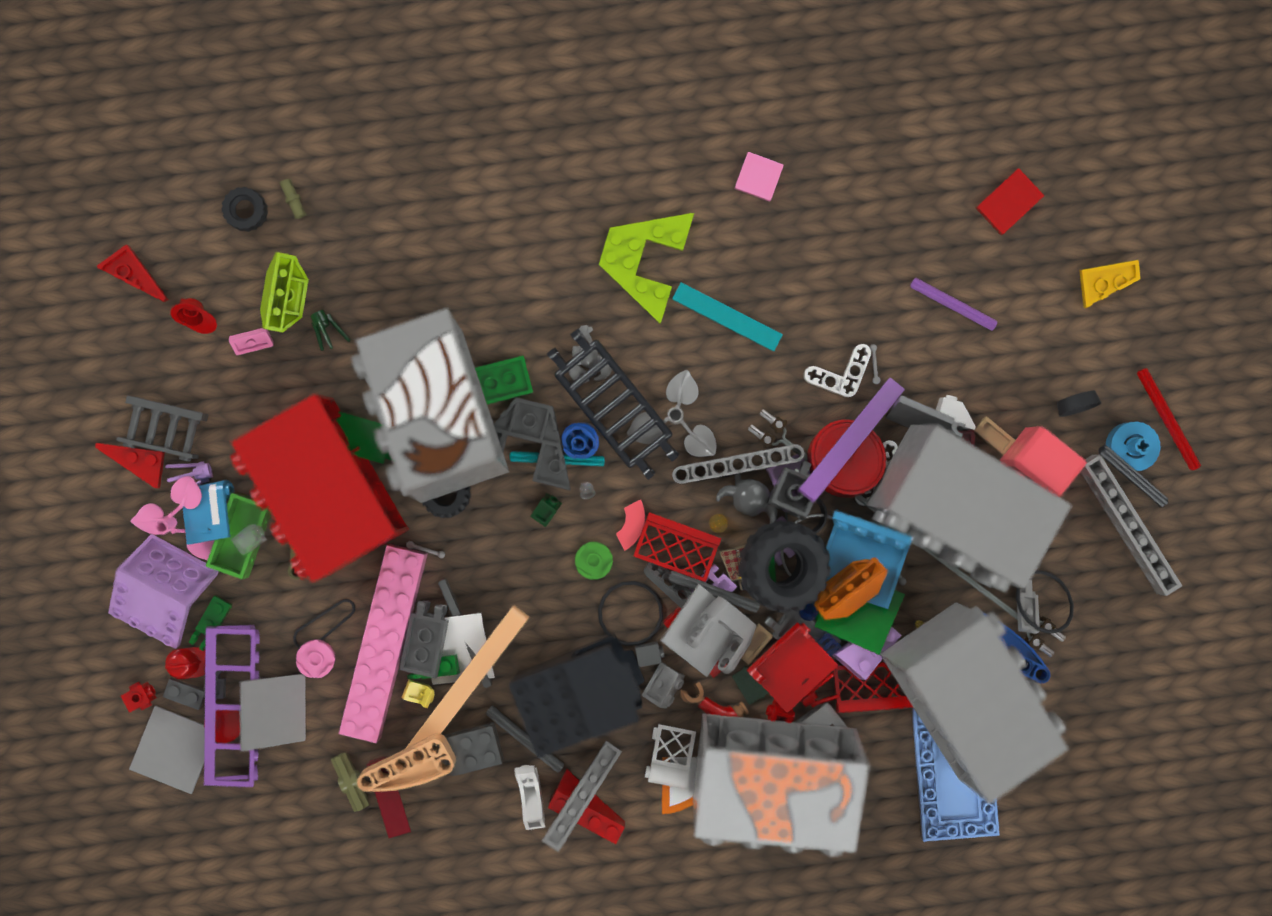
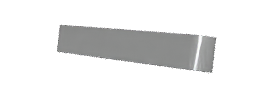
M792 444L682 465L674 469L672 477L675 482L683 484L795 463L803 459L804 450L800 445ZM792 448L800 449L801 455L799 458H792L790 456ZM775 451L782 454V459L779 462L771 460V454ZM755 455H760L763 459L762 464L759 466L752 463V457ZM735 459H741L744 462V466L741 469L733 467ZM717 462H721L725 466L724 471L721 473L714 470V465ZM697 466L705 468L706 473L704 476H698L695 473ZM679 469L686 471V479L680 480L677 478L676 473Z

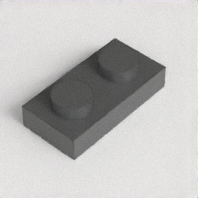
M174 678L168 680L163 694L164 698L197 710L202 708L205 699L204 689Z

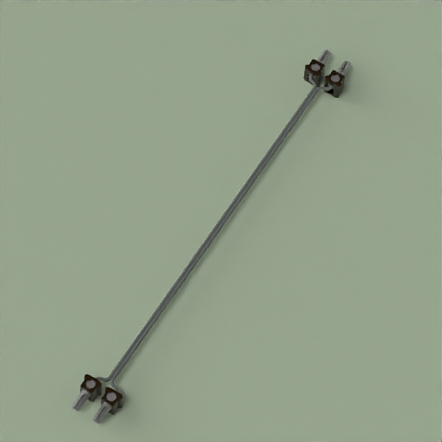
M764 409L760 412V415L771 423L770 427L775 430V433L784 431L782 435L783 440L773 443L776 439L775 435L772 436L768 432H761L753 425H750L748 428L750 432L759 438L758 442L765 449L771 445L776 446L779 443H783L786 446L792 445L785 438L787 420L773 417ZM799 448L791 449L799 456L801 455V451ZM804 453L803 459L807 461V454ZM861 495L855 497L864 505H866V503L868 502V500ZM926 548L925 551L1018 620L1017 612L960 569H956L938 559L939 554ZM1044 616L1039 619L1040 627L1048 630L1056 629V625L1051 622V619ZM1058 632L1057 634L1051 633V635L1056 637L1061 642H1063V639L1066 638V636H1064L1060 632ZM1027 633L1024 641L1030 647L1041 650L1049 657L1054 655V651L1044 644L1045 641L1040 638L1039 634Z

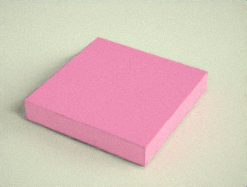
M748 152L735 189L770 202L784 165Z

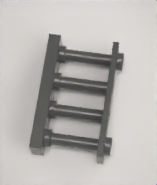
M127 395L125 403L132 404L133 408L127 437H117L116 441L123 442L122 446L135 448V445L179 455V459L191 462V459H198L199 455L191 453L196 428L200 421L207 422L209 414ZM144 408L151 409L150 413H152L146 441L134 440L141 410L144 411ZM163 412L170 413L169 417H171L164 447L153 444L159 418ZM181 417H186L190 423L183 451L172 449L178 421L181 420Z

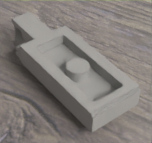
M1030 580L1025 589L1020 588V601L1028 618L1040 627L1038 595L1032 590V581ZM1017 605L1018 631L1039 633L1040 631L1026 622Z

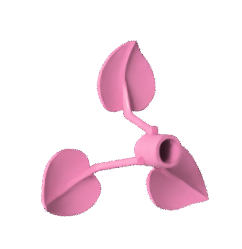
M190 476L180 478L171 489V499L175 503H179V506L173 512L164 516L163 510L158 505L149 503L138 511L131 519V523L153 535H163L170 531L172 534L185 533V529H176L177 520L173 516L183 506L187 509H193L200 504L202 494L199 486ZM215 540L187 545V548L194 556L208 560Z

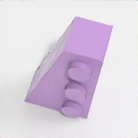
M893 627L889 631L881 653L894 645L901 637V634ZM850 642L831 654L857 678L866 680L883 659L881 655H877Z

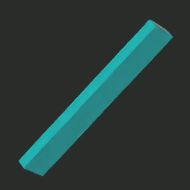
M682 282L672 298L673 301L773 352L783 335Z

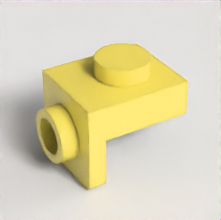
M409 679L402 694L403 700L421 704L424 708L429 707L435 696L434 690L430 685Z

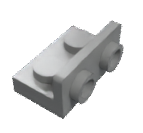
M660 663L642 696L660 708H667L673 703V696L676 691L683 686L685 675L678 673L665 663Z

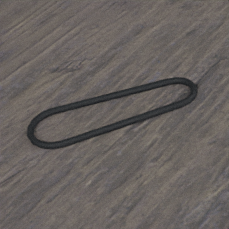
M343 599L299 627L293 636L295 646L299 649L301 647L296 641L297 633L341 603L349 602L352 605V612L319 639L324 640L354 614V603L349 599Z

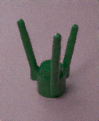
M320 310L310 316L321 351L324 350L319 330L322 331L329 348L333 349L331 340L325 330L329 326L328 322L335 327L347 342L351 341L333 320L331 314L326 315L324 310Z

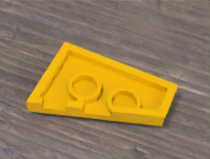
M1139 260L1079 270L1083 306L1088 308L1093 303L1103 300L1108 295L1140 280Z

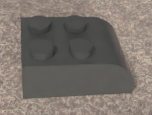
M495 722L444 735L456 756L455 765L452 771L448 773L449 776L461 775L499 765L504 760ZM444 759L445 765H450V762Z

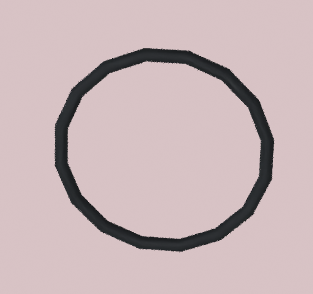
M1036 570L1034 574L1049 576L1064 589L1070 604L1069 617L1066 623L1058 629L1048 630L1039 627L1024 612L1020 601V588L1016 587V602L1019 611L1026 622L1036 630L1048 634L1061 632L1069 626L1073 618L1074 603L1070 591L1063 581L1054 574L1043 570Z
M637 581L620 582L610 587L603 595L598 608L599 623L607 636L612 635L607 631L603 623L602 608L605 599L613 590L623 585H637L647 589L654 595L659 605L660 617L656 628L648 637L640 641H618L625 646L641 645L651 640L659 631L663 620V605L657 593L648 585Z

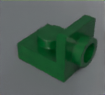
M546 493L530 517L546 527L562 503L557 497Z

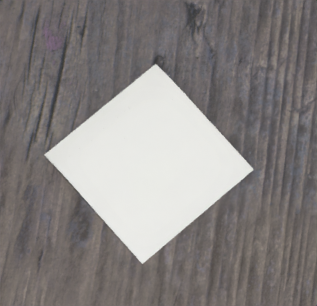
M481 613L444 618L449 620L442 656L457 654L460 673L431 678L433 685L456 682L472 661L466 648L467 645L477 654L485 644L486 636ZM492 667L487 672L488 678H495Z

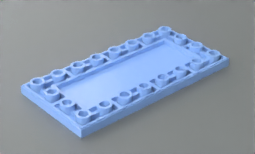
M912 708L923 842L1000 836L997 799L988 804L957 778L915 709Z

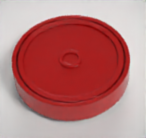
M854 420L834 421L826 425L814 436L807 453V462L811 463L810 473L820 464ZM873 430L824 491L837 497L852 498L866 493L880 481L886 468V452L881 439Z

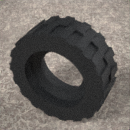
M237 187L235 190L229 191L230 193L226 194L224 201H222L223 206L221 208L223 217L227 220L226 222L232 227L246 232L255 231L258 227H261L268 215V206L265 203V199L255 190L248 189L247 187ZM248 200L253 204L254 213L250 218L242 219L236 214V206L240 201Z

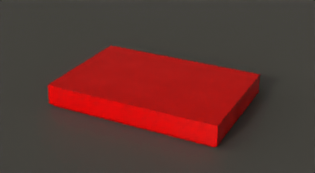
M1018 168L986 197L976 209L1002 236L1045 195Z

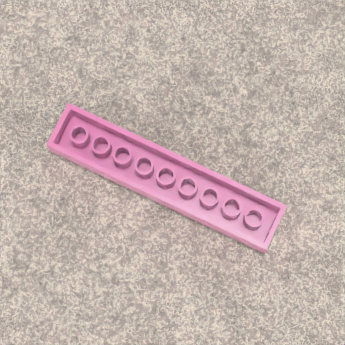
M393 544L386 546L339 730L341 735L377 743L381 739L404 649L410 614L414 610L428 553Z

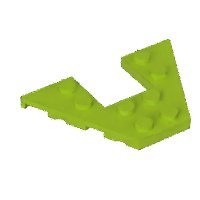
M694 213L611 227L608 232L599 266L659 324H661L672 286L636 276L646 240L683 251Z

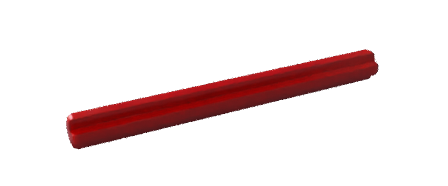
M1147 368L1139 370L1137 375L1189 469L1196 470L1200 468L1199 460Z

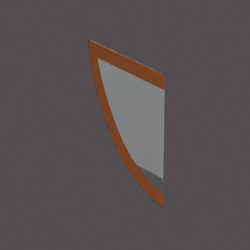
M662 757V761L666 760L668 757ZM674 757L678 764L686 765L687 757ZM697 757L691 758L686 789L662 785V814L679 812L693 805ZM670 759L669 761H667V762L675 763V762L673 761V759Z

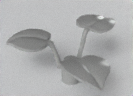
M688 370L682 371L667 386L666 395L670 402H677V405L668 411V417L663 422L670 421L672 424L681 423L690 434L684 440L685 449L689 454L696 457L714 456L716 454V440L712 431L704 425H697L692 432L685 421H683V411L680 409L681 403L690 405L697 399L698 386ZM647 412L639 414L633 420L627 431L628 436L651 419ZM655 425L636 441L643 444H651L662 435V431Z

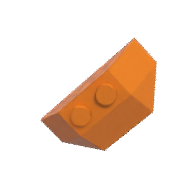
M876 557L853 561L826 582L827 586L824 591L818 594V599L815 601L814 606L824 619L848 617L879 593L888 571Z

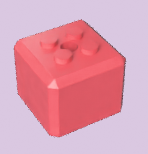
M1041 426L1025 428L1000 459V463L1057 497L1064 493L1087 464L1082 457Z

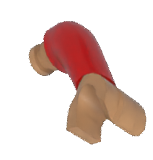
M700 682L694 684L697 690L695 698H691L687 691L680 690V696L684 702L688 704L697 703V706L706 714L743 717V714H749L743 702H740L739 706L731 707L728 705L725 707L708 697H703L704 690Z

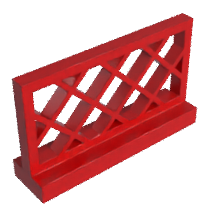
M649 512L633 557L706 582L722 538ZM648 526L656 528L659 536L649 540L646 534ZM671 533L675 536L677 542L667 546L663 536ZM661 538L665 548L655 552L650 542ZM690 540L695 549L685 553L681 542ZM647 543L653 553L646 557L638 554L640 547ZM678 544L683 554L673 559L668 548ZM704 546L713 549L711 556L703 559L699 551ZM666 550L671 560L665 563L659 562L656 554ZM697 551L701 561L691 565L687 554ZM684 556L689 567L681 570L677 568L674 561ZM702 563L705 568L704 576L696 575L692 567Z
M885 662L879 663L864 682L845 666H837L833 670L835 694L840 696V692L844 687L853 694L849 700L841 701V697L836 699L837 714L913 708L906 696H901L896 692V689L900 686L899 684L892 689L885 683L886 679L892 674ZM878 667H883L889 672L883 680L874 674ZM838 670H846L851 675L845 683L838 678ZM871 676L880 682L875 690L866 684ZM852 677L861 683L856 692L847 686ZM882 684L891 691L885 698L876 693ZM863 686L872 692L868 699H863L857 694Z

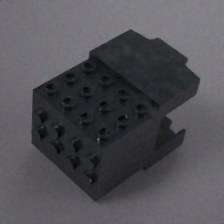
M615 634L519 671L509 682L510 691L537 758L639 722L640 717L637 715L636 710L641 709L643 706L639 685L645 680L633 650H624Z

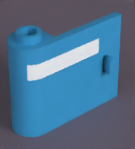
M228 480L198 485L202 494L200 504L193 509H187L183 506L187 545L230 537L226 500L230 498L231 493L235 492L233 484Z

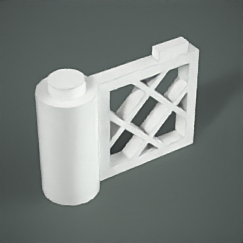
M658 724V728L654 727L652 739H655L652 761L645 771V777L648 778V782L686 789L696 731ZM662 729L670 730L674 736L666 743L660 737ZM683 733L690 734V743L683 747L678 737ZM676 739L681 749L672 755L666 745ZM659 741H661L663 745L658 748ZM665 747L670 757L664 761L657 760V752ZM684 751L687 756L686 765L678 764L674 756ZM670 759H673V761H674L675 763L667 762V761H669Z

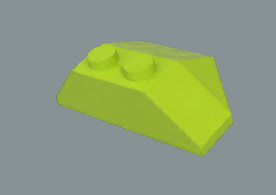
M276 252L266 272L260 307L263 329L283 333L303 316L309 280L296 256Z

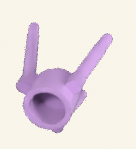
M204 461L199 463L167 464L165 466L166 468L196 467L191 473L168 478V482L177 481L185 476H194L196 480L199 479L196 482L197 485L210 482L209 478L213 477L210 464H205Z

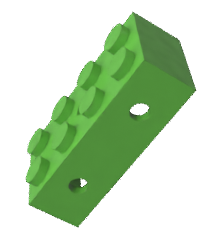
M239 492L231 493L227 504L230 537L214 541L205 567L245 579L250 576L272 513L269 508L261 510L250 496ZM243 530H244V533H245V537H244V538L241 537V533H242Z

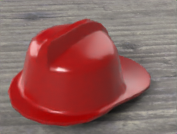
M182 298L179 304L171 308V318L179 324L202 334H209L216 330V319L209 312L205 311L203 304L196 299Z
M199 647L173 650L166 658L165 669L176 679L204 676L206 650L202 651Z

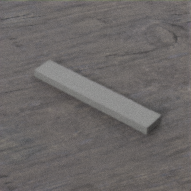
M604 742L542 839V842L555 851H560L622 751L609 742Z

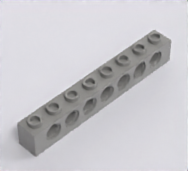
M1091 455L1086 458L1087 464L1080 471L1156 594L1167 596L1182 587L1179 579L1102 456Z

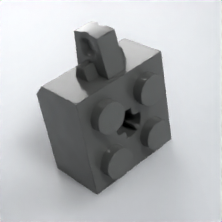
M803 461L800 468H795L794 471L784 467L767 504L801 520L806 519L813 502L799 492L798 489L810 476L808 471L811 463ZM796 490L795 494L798 493V496L793 497L791 491Z

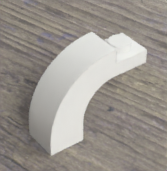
M523 765L515 768V776L521 794L526 830L544 828V807L537 767L535 768L534 765Z

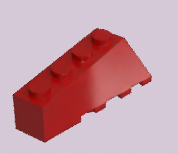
M566 769L548 804V808L558 814L580 782L570 770ZM596 794L577 822L580 826L614 844L618 842L625 829V820L601 801Z

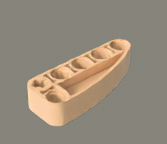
M435 734L365 768L357 779V785L363 791H391L420 785L450 773L455 765L456 756L446 737L442 734ZM415 751H421L424 756H417ZM447 759L450 765H444L442 760ZM398 760H405L407 765H401ZM381 768L388 769L389 773H383ZM364 776L370 777L372 782L365 781Z

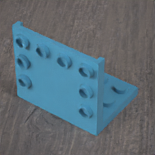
M835 511L833 516L834 526L826 546L830 555L829 566L831 567L830 577H827L826 582L851 562L876 557L888 572L879 593L870 599L868 603L888 609L912 537Z

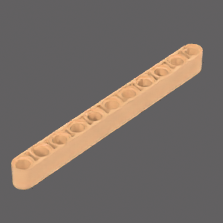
M513 605L406 748L443 732L530 616ZM415 751L417 756H424L421 751ZM398 760L401 765H407L405 760Z

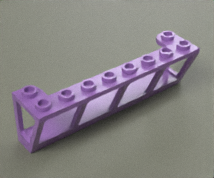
M254 625L206 626L204 785L254 787V781L258 780L257 764H254V761H258V749L249 750V775L215 777V750H240V744L215 742V711L240 710V705L216 704V671H249L250 680L259 679V671H255V663H259V651L255 652V644H259V630H255ZM249 634L251 646L250 665H217L216 635ZM239 779H249V781H236V780H239Z

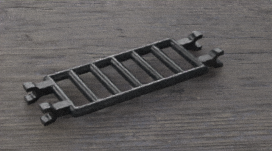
M578 328L570 335L581 346L582 351L567 363L556 348L547 353L549 358L559 367L554 375L626 466L632 468L637 465L647 480H649L656 472L647 464L644 458L659 446H661L671 461L678 458L679 453L667 441L672 437L673 433L598 340L589 343ZM596 349L603 359L570 384L564 374ZM608 364L615 374L582 399L576 389ZM621 380L627 389L594 414L588 405L617 381ZM633 395L639 404L606 429L600 420ZM645 410L651 419L618 444L612 435ZM657 425L663 434L630 459L624 449Z

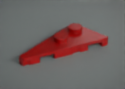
M127 244L97 265L100 270L163 302L169 300L135 252Z
M103 443L95 444L96 449L154 488H160L165 452Z

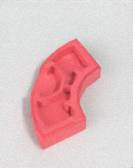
M641 499L624 508L626 514L625 524L616 533L624 551L629 549L638 540L645 524V511Z

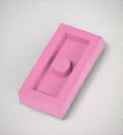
M263 328L229 336V342L236 356L274 346V341L269 331Z

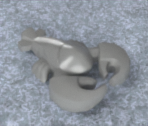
M588 325L581 326L579 329L589 343L593 342L589 334L593 331V328L588 327ZM573 346L572 356L574 357L583 350L581 346ZM595 349L569 370V376L572 380H577L581 374L586 372V370L580 367L581 364L586 368H591L603 357ZM607 364L600 370L601 374L595 377L594 381L606 379L611 374V367Z

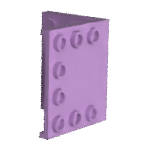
M151 534L117 569L108 613L114 618L128 623L131 627L145 632L148 636L158 639L165 645L177 649L181 644L190 606L215 579L219 571L205 567V562Z

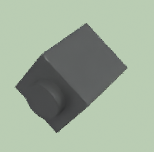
M658 641L635 646L639 667L662 663L661 658L664 657L663 647L658 646Z

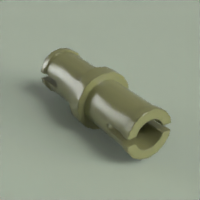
M285 179L279 184L286 196L285 201L290 205L294 214V218L300 219L307 214L300 202L301 197L296 193L292 180Z

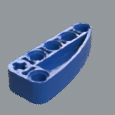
M1003 624L1006 633L1000 636L1004 645L1006 648L1010 646L1016 648L1026 662V666L1020 670L1022 674L1040 684L1048 682L1051 676L1050 671L1039 655L1019 635ZM1042 669V675L1036 678L1037 670Z

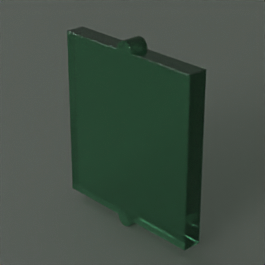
M752 664L747 667L743 666L742 670L732 675L749 705L760 698L764 699L765 695L768 694V691L747 671Z

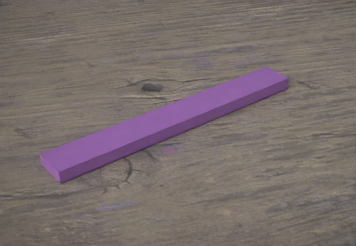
M889 378L798 491L814 502L905 389L892 378Z

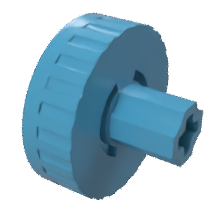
M1126 422L1117 425L1109 433L1105 444L1136 471H1142L1152 466L1156 462L1161 448L1160 440L1155 430L1149 425L1140 422Z

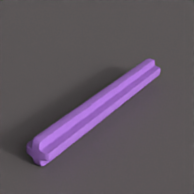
M918 278L913 279L910 285L912 289L989 330H994L997 321Z

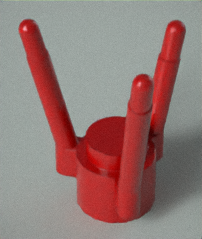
M833 673L824 678L801 700L805 707L811 705L813 708L818 704L840 697L839 695H834L816 701L818 695L815 691L833 678Z

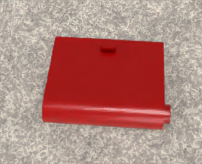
M797 622L747 669L749 674L768 691L787 713L838 666L809 634L811 630L804 622L801 625Z

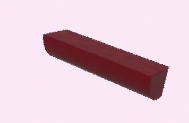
M388 756L372 759L366 766L369 767L388 758ZM381 768L383 773H389L388 769ZM399 789L374 791L388 838L411 832Z

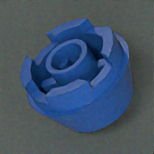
M584 422L574 423L563 431L561 438L563 450L569 457L573 459H587L598 450L599 438L592 425Z

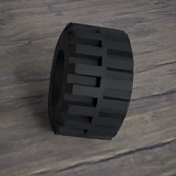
M468 486L457 490V498L450 505H443L436 498L422 504L426 506V510L431 512L433 516H439L440 518L454 517L463 512L469 504L471 487Z

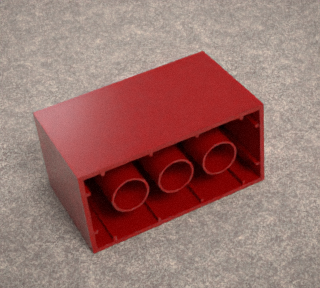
M319 394L308 397L232 441L231 444L236 452L230 455L236 470L242 476L249 473L256 485L255 488L250 490L256 505L261 510L269 508L276 522L272 523L270 527L275 538L282 545L289 542L296 554L295 557L290 559L294 571L301 579L309 577L311 582L336 573L409 530L370 460L357 457L355 452L360 450V447L349 452L347 448L349 441L343 429L336 421L337 418L341 417V414H338V411L341 412L334 398Z

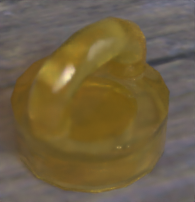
M715 514L709 520V527L716 533L724 532L728 527V520L722 514Z

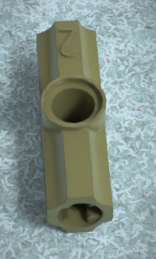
M347 751L331 758V762L339 777V787L344 794L346 793L353 811H360L369 806L370 802L365 791L361 790L357 785L360 773L358 770H355Z

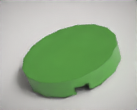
M588 542L578 549L575 556V565L583 577L590 580L600 579L610 572L613 565V556L605 544Z

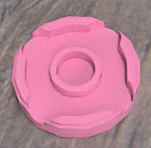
M318 639L309 640L297 651L296 665L299 671L306 677L322 678L334 667L335 652L331 645L325 641Z

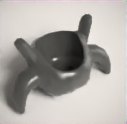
M736 473L734 474L735 486H724L717 493V502L724 496L733 497L735 509L744 515L756 516L764 511L770 517V524L773 521H777V509L767 504L773 490L769 492L768 488L757 480H741V474Z

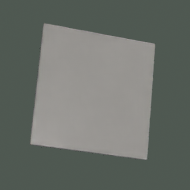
M698 584L660 641L707 677L734 635L717 622L704 644L697 648H692L686 643L688 633L703 610L716 599L704 587Z
M304 674L240 682V751L306 741Z
M155 705L129 770L192 794L204 766V724Z

